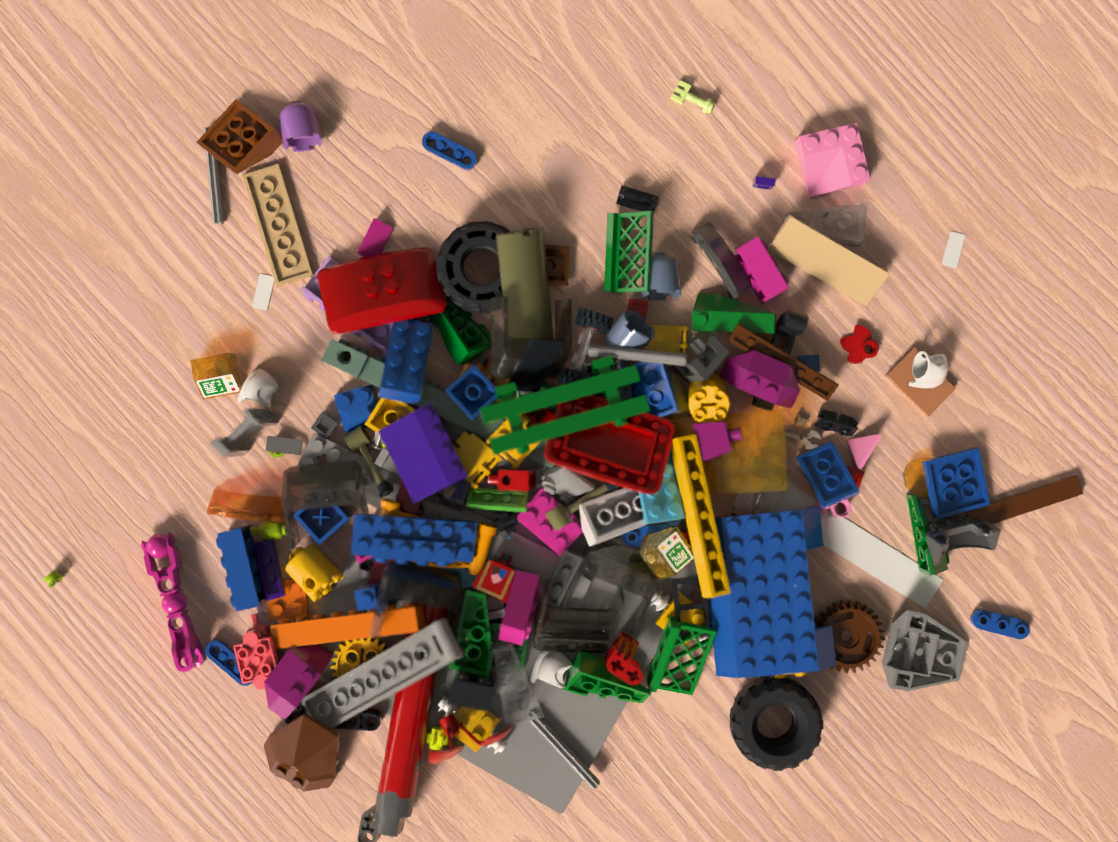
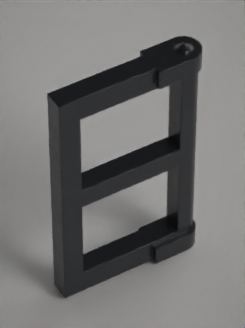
M698 575L671 578L674 614L677 620L681 622L680 611L704 608L705 627L711 628L709 598H703V602L679 605L678 585L698 583ZM682 629L679 633L681 638L691 634L689 630L682 631ZM703 633V634H701V635H699V636H705V635H709V634Z

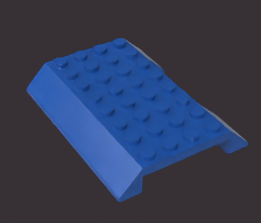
M820 507L728 517L715 516L714 519L731 592L730 594L709 598L711 628H716V635L713 640L716 676L747 678L814 672L836 666L832 625L814 627L806 550L824 546Z

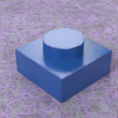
M819 355L798 356L800 361L820 372Z

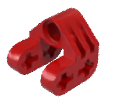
M621 632L606 652V665L612 674L628 684L637 685L643 678L639 663L633 659L639 642Z

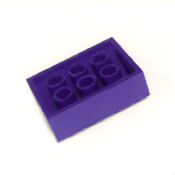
M432 403L411 412L378 431L414 504L468 477Z

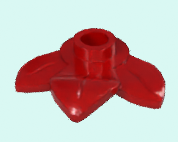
M855 325L854 336H846L840 340L842 348L849 352L847 362L852 364H859L866 358H873L879 351V346L872 339L871 332L861 325ZM867 345L871 347L870 352H866L865 347Z

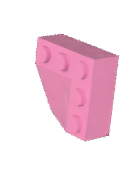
M857 123L799 136L795 141L808 198L863 186L871 181Z

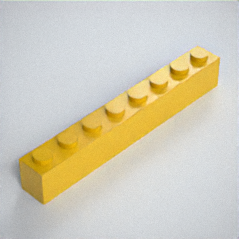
M694 434L675 438L672 440L671 453L702 597L713 598L730 594L697 436Z

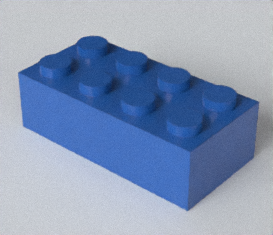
M413 319L393 323L379 397L419 405L434 324Z
M251 525L218 533L216 538L217 547L221 549L223 556L221 557V564L227 573L225 578L226 585L231 589L232 596H230V602L232 607H235L236 612L258 607L267 602L254 549L255 541L253 535L250 534Z

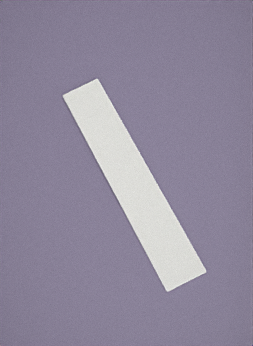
M768 480L758 504L770 512L799 510V508H806L818 501L787 481L782 486ZM826 509V513L820 516L824 546L923 608L927 607L943 579L936 575L930 576L920 572L916 562L844 517L830 515Z

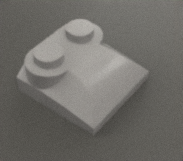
M561 466L545 470L541 476L544 490L556 496L565 505L574 503L578 496L584 495L596 487L579 473Z

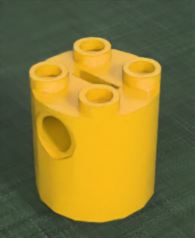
M712 373L706 381L689 382L687 390L690 413L694 419L704 423L723 420L729 408L725 381L716 373Z
M315 543L304 549L302 546L296 548L289 555V563L285 569L314 602L319 600L322 595H329L334 590L332 586L344 578L342 572Z

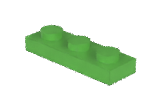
M470 488L466 504L467 509L527 512L529 491Z

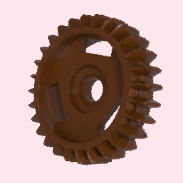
M840 600V606L833 602V609L826 606L827 613L820 611L823 617L821 619L815 618L819 624H814V627L832 625L834 647L842 654L836 659V670L838 672L843 668V671L848 673L849 668H851V671L856 673V667L864 671L863 664L871 667L869 660L876 662L877 660L874 655H881L877 649L884 648L879 642L885 641V638L880 636L885 631L878 628L883 624L880 621H876L879 616L876 614L872 615L874 610L871 608L867 610V605L862 604L860 607V602L855 601L853 605V602L848 600L846 605L843 600ZM852 612L853 617L834 621L835 616ZM845 630H850L852 633V637L848 641L842 639V633ZM869 632L871 633V641L867 650L863 651L867 633Z

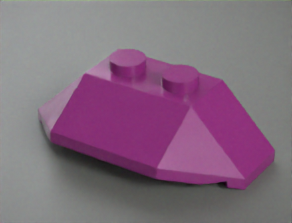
M756 350L727 358L719 375L720 378L740 390L772 404L791 409L800 392L791 365Z
M320 644L290 648L264 681L268 708L285 720L296 709L321 676L334 654Z

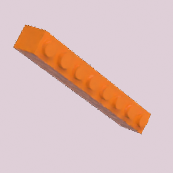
M415 602L403 603V607L391 604L384 606L385 609L372 608L367 609L365 612L353 609L349 610L348 614H342V611L330 613V616L326 617L324 613L312 615L313 618L307 619V616L295 617V621L283 618L277 620V624L270 626L275 649L419 632L426 628L423 604L415 605Z

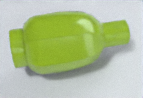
M279 520L266 521L261 523L259 527L250 528L251 535H259L267 540L281 539L283 535L288 533L287 523H282Z

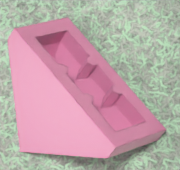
M871 434L847 440L854 468H863L882 438L880 434Z

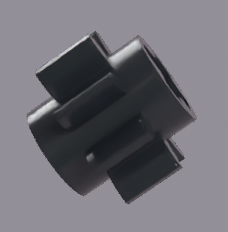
M498 511V517L494 520L499 531H505L507 535L516 531L515 525L519 523L514 512Z

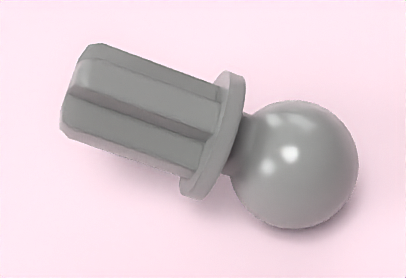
M375 432L373 441L370 442L372 448L369 449L374 462L384 448L382 446L384 442L377 432Z

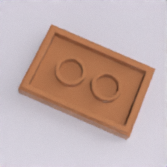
M912 348L885 376L929 417L956 388L946 378L941 385L934 388L924 389L909 386V382L915 380L912 375V365L915 355L918 353L915 348Z

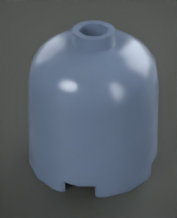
M664 252L655 253V256L652 257L651 291L642 292V298L647 296L648 300L664 301L666 296H673L674 299L681 297L680 268L676 259L666 256ZM642 276V287H644V278H643V276Z
M629 310L628 313L624 311L612 325L609 333H606L605 344L609 347L642 350L655 337V332L652 326L647 327L643 322L645 318L633 310Z

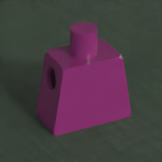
M727 422L693 424L702 462L711 461L734 451L733 441L743 439L741 428L730 430Z

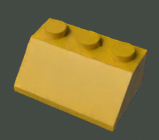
M381 398L365 425L379 433L378 431L417 409L406 402Z

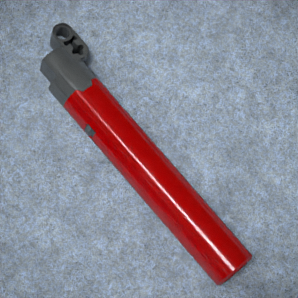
M415 595L412 598V602H415V605L423 604L426 627L443 618H446L447 621L450 604L447 600L423 595ZM418 632L406 633L405 639ZM437 671L395 694L376 804L362 814L358 842H377L381 834L397 837L403 831L405 818L412 815ZM367 833L371 834L372 840L367 837Z

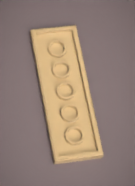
M277 163L242 174L276 287L313 277V267L281 164Z
M790 214L768 246L769 251L867 306L889 275V272Z

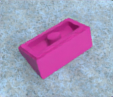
M374 218L357 254L366 257L382 253L393 231V227Z

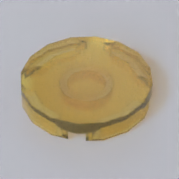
M929 458L912 460L903 472L905 487L917 496H929L922 461Z

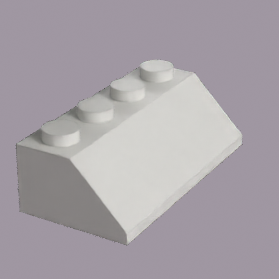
M623 488L579 505L581 526L589 547L648 525L644 521L639 492Z

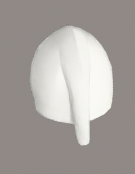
M925 351L918 352L912 365V375L915 380L909 382V386L927 389L941 385L948 372L946 356L944 354L929 356Z
M263 369L254 370L243 383L237 401L242 403L243 400L247 399L271 408L273 395L278 391L279 385L267 371Z
M555 648L544 649L535 662L530 681L534 683L539 679L557 687L566 688L563 679L564 672L573 665L561 651Z

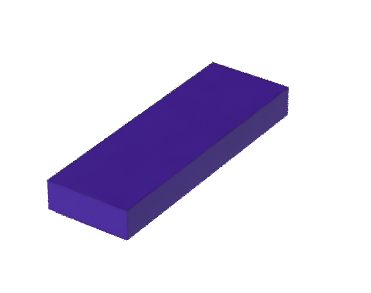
M275 540L254 543L265 600L270 601L287 596Z

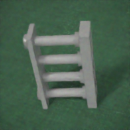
M245 408L242 412L247 418L227 437H215L209 444L223 458L244 456L250 451L246 446L252 437L264 426H276L278 424L274 420L276 416L268 409Z

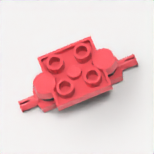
M259 613L250 615L253 627L247 630L243 637V642L233 645L242 684L253 682L254 686L260 690L265 689L264 681L279 663V658L268 625L261 624Z

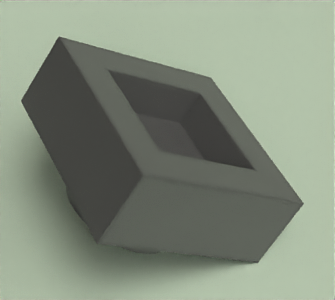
M321 412L311 429L324 438L329 439L339 422Z

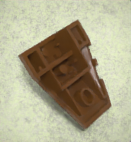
M307 713L293 719L288 725H283L278 731H273L264 744L270 771L303 792L329 788L338 775L336 765L338 764L339 734Z

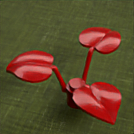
M454 713L440 719L439 722L448 738L450 749L435 752L429 751V763H441L456 756L463 750L461 745L454 747L452 740L453 737L460 734L459 729H462L478 746L485 747L502 740L510 732L512 724L510 723L504 731L479 741L464 727L462 722H457Z

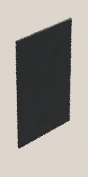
M530 338L508 384L515 382L517 391L538 392L563 342Z

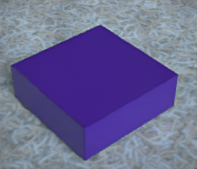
M756 176L753 179L752 187L771 190L775 186L776 179Z

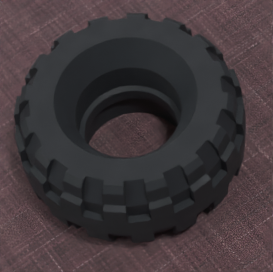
M474 221L456 228L444 240L437 255V277L444 293L455 305L466 311L479 314H487L504 309L501 273L494 282L480 286L473 284L466 278L463 265L466 257L477 249H488L499 258L497 235L502 232H511L509 229L489 221Z
M763 676L760 677L761 679L749 682L741 692H738L730 709V730L736 746L749 761L763 769L783 771L786 768L791 767L793 769L800 766L799 763L805 759L808 760L813 755L812 752L819 746L822 739L823 719L817 701L804 686L787 677ZM772 705H784L792 713L790 728L779 737L769 738L763 736L757 728V721L762 711Z

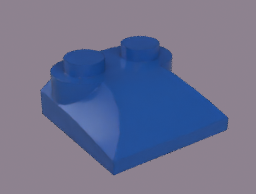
M475 365L471 366L445 390L471 420L481 413L480 408L489 406L496 399L495 386Z
M373 385L334 395L335 405L338 408L345 433L353 431L360 425L364 428L368 427L365 423L378 404Z

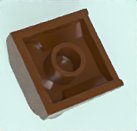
M545 245L549 285L569 286L568 262L570 246Z

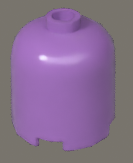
M293 101L282 109L280 126L284 149L293 148L294 152H305L313 150L312 146L316 144L318 146L322 145L323 139L318 116L311 105L301 101Z

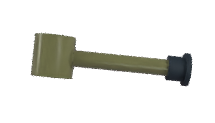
M360 425L346 434L344 439L353 452L360 450L378 484L379 496L385 497L391 494L394 488L390 487L389 483L384 480L377 465L374 464L375 462L366 447L367 444L372 442L365 428Z
M603 481L602 485L565 508L561 503L546 512L545 515L555 531L572 521L570 514L578 510L580 504L595 499L607 490L611 491L619 487Z

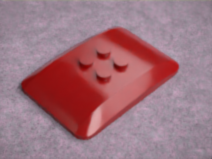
M428 247L397 250L361 257L327 266L319 270L317 274L327 325L334 334H342L436 314L444 311L447 307L446 296L437 277L435 255L433 250Z
M588 395L559 403L553 421L608 406L607 401L595 395ZM645 412L627 417V424L616 427L613 422L549 439L545 446L544 456L547 461L563 468L620 487L652 495L657 493L661 487L675 427L671 421Z

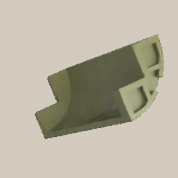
M543 227L524 228L521 231L502 232L497 235L509 355H515L516 358H521L530 338L554 341Z

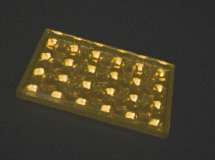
M784 410L726 414L723 420L717 421L727 422L730 430L740 427L743 439L733 441L734 451L711 461L702 462L709 495L789 490ZM693 416L665 418L674 424L675 433L673 439L694 435L693 424L704 423L696 421Z

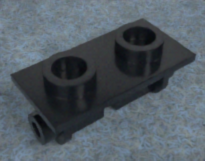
M621 185L616 204L640 212H654L659 197Z
M826 409L823 411L819 410V419L814 426L820 427L824 431H834L842 436L851 437L858 430V421L854 417L841 414L839 420H837L836 412Z

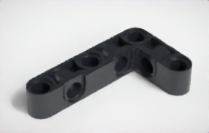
M789 310L781 314L771 343L778 347V340H784L786 343L784 351L791 354L796 336L803 334L805 331L808 316ZM756 396L752 400V406L770 412L775 405Z

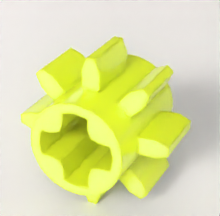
M433 726L431 731H427L425 743H429L430 749L443 750L444 745L448 746V738L442 727Z

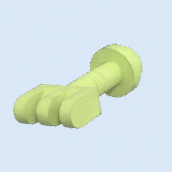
M681 80L678 82V86L684 89L676 87L674 92L680 95V97L672 94L671 100L682 105L686 99L702 107L703 113L712 112L715 106L713 99L708 98L706 101L690 93V84Z

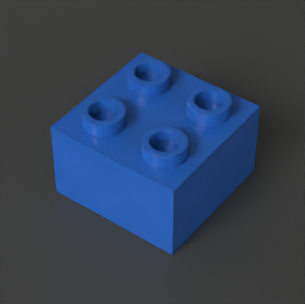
M328 488L322 489L293 515L318 545L324 543L352 518L351 514Z

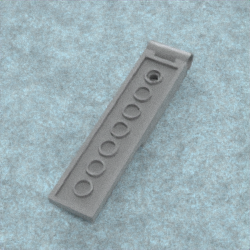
M443 618L307 695L301 702L308 715L332 729L378 702L393 696L462 657L463 654L446 618Z

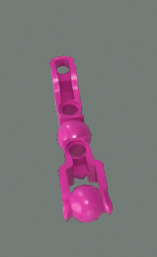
M171 532L167 536L154 534L147 542L141 541L145 554L143 557L146 571L149 576L154 577L157 588L162 593L160 597L163 596L161 607L168 614L166 618H168V629L172 641L171 652L175 667L180 672H188L193 668L201 666L205 661L202 644L196 636L191 617L187 614L189 611L185 610L187 598L180 592L183 591L180 588L181 580L179 575L182 561L178 549L175 547L174 537ZM169 554L171 566L158 570L155 558H163ZM168 579H170L172 582L171 589L167 588L166 581ZM178 617L183 621L182 627H179L176 623ZM195 654L198 655V661H197V662H196ZM182 658L184 659V662H185L186 666H183V665H182V663H181Z

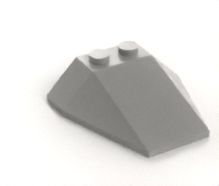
M907 610L891 624L882 665L889 688L911 691L959 681L968 642L928 615Z

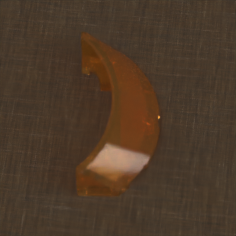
M214 489L207 508V514L251 521L288 522L290 521L292 498L244 494Z

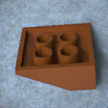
M235 99L196 143L235 174H239L271 156L283 142L281 135L274 127Z

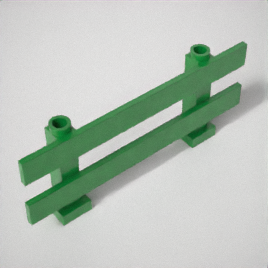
M612 356L592 361L591 369L593 374L598 373V376L518 398L514 397L517 395L515 382L495 387L497 400L502 399V402L480 408L484 424L507 418L511 433L489 438L493 455L516 449L518 454L527 453L530 451L529 445L609 422H613L616 427L627 424V417L649 412L650 408L645 395L621 402L617 387L640 381L636 365L611 371L614 364ZM604 391L608 406L525 429L523 427L520 414Z

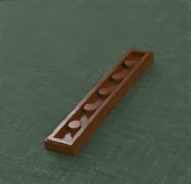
M737 323L727 339L746 352L756 350L791 365L797 383L826 401L830 399L839 386L835 381L740 323Z
M1074 475L964 513L971 520H978L980 518L995 524L1084 493L1078 475Z

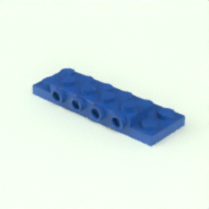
M354 513L351 555L372 556L379 563H387L388 559H394L399 564H408L409 560L417 561L416 563L419 565L437 562L438 566H449V563H454V561L473 562L477 522Z

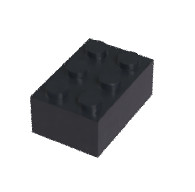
M456 671L448 704L489 712L496 675L492 671H490L489 677Z

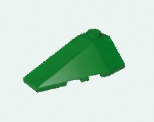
M698 293L692 311V331L697 333H732L737 323H740L756 334H775L776 314L717 293Z
M446 296V309L434 314L448 352L456 364L461 365L473 361L497 343L483 324L478 325L471 318L473 315L469 311L465 313Z
M906 494L919 571L931 576L948 570L949 556L947 552L941 556L939 565H934L926 540V534L931 523L916 495Z
M470 590L465 592L455 637L463 656L450 663L449 669L489 677L493 652L485 593Z
M580 651L573 659V666L570 667L565 680L566 688H563L565 691L581 696H587L588 693L599 694V698L606 699V696H616L620 701L643 703L651 695V691L640 683L631 685L612 674L607 668L606 661L602 658Z

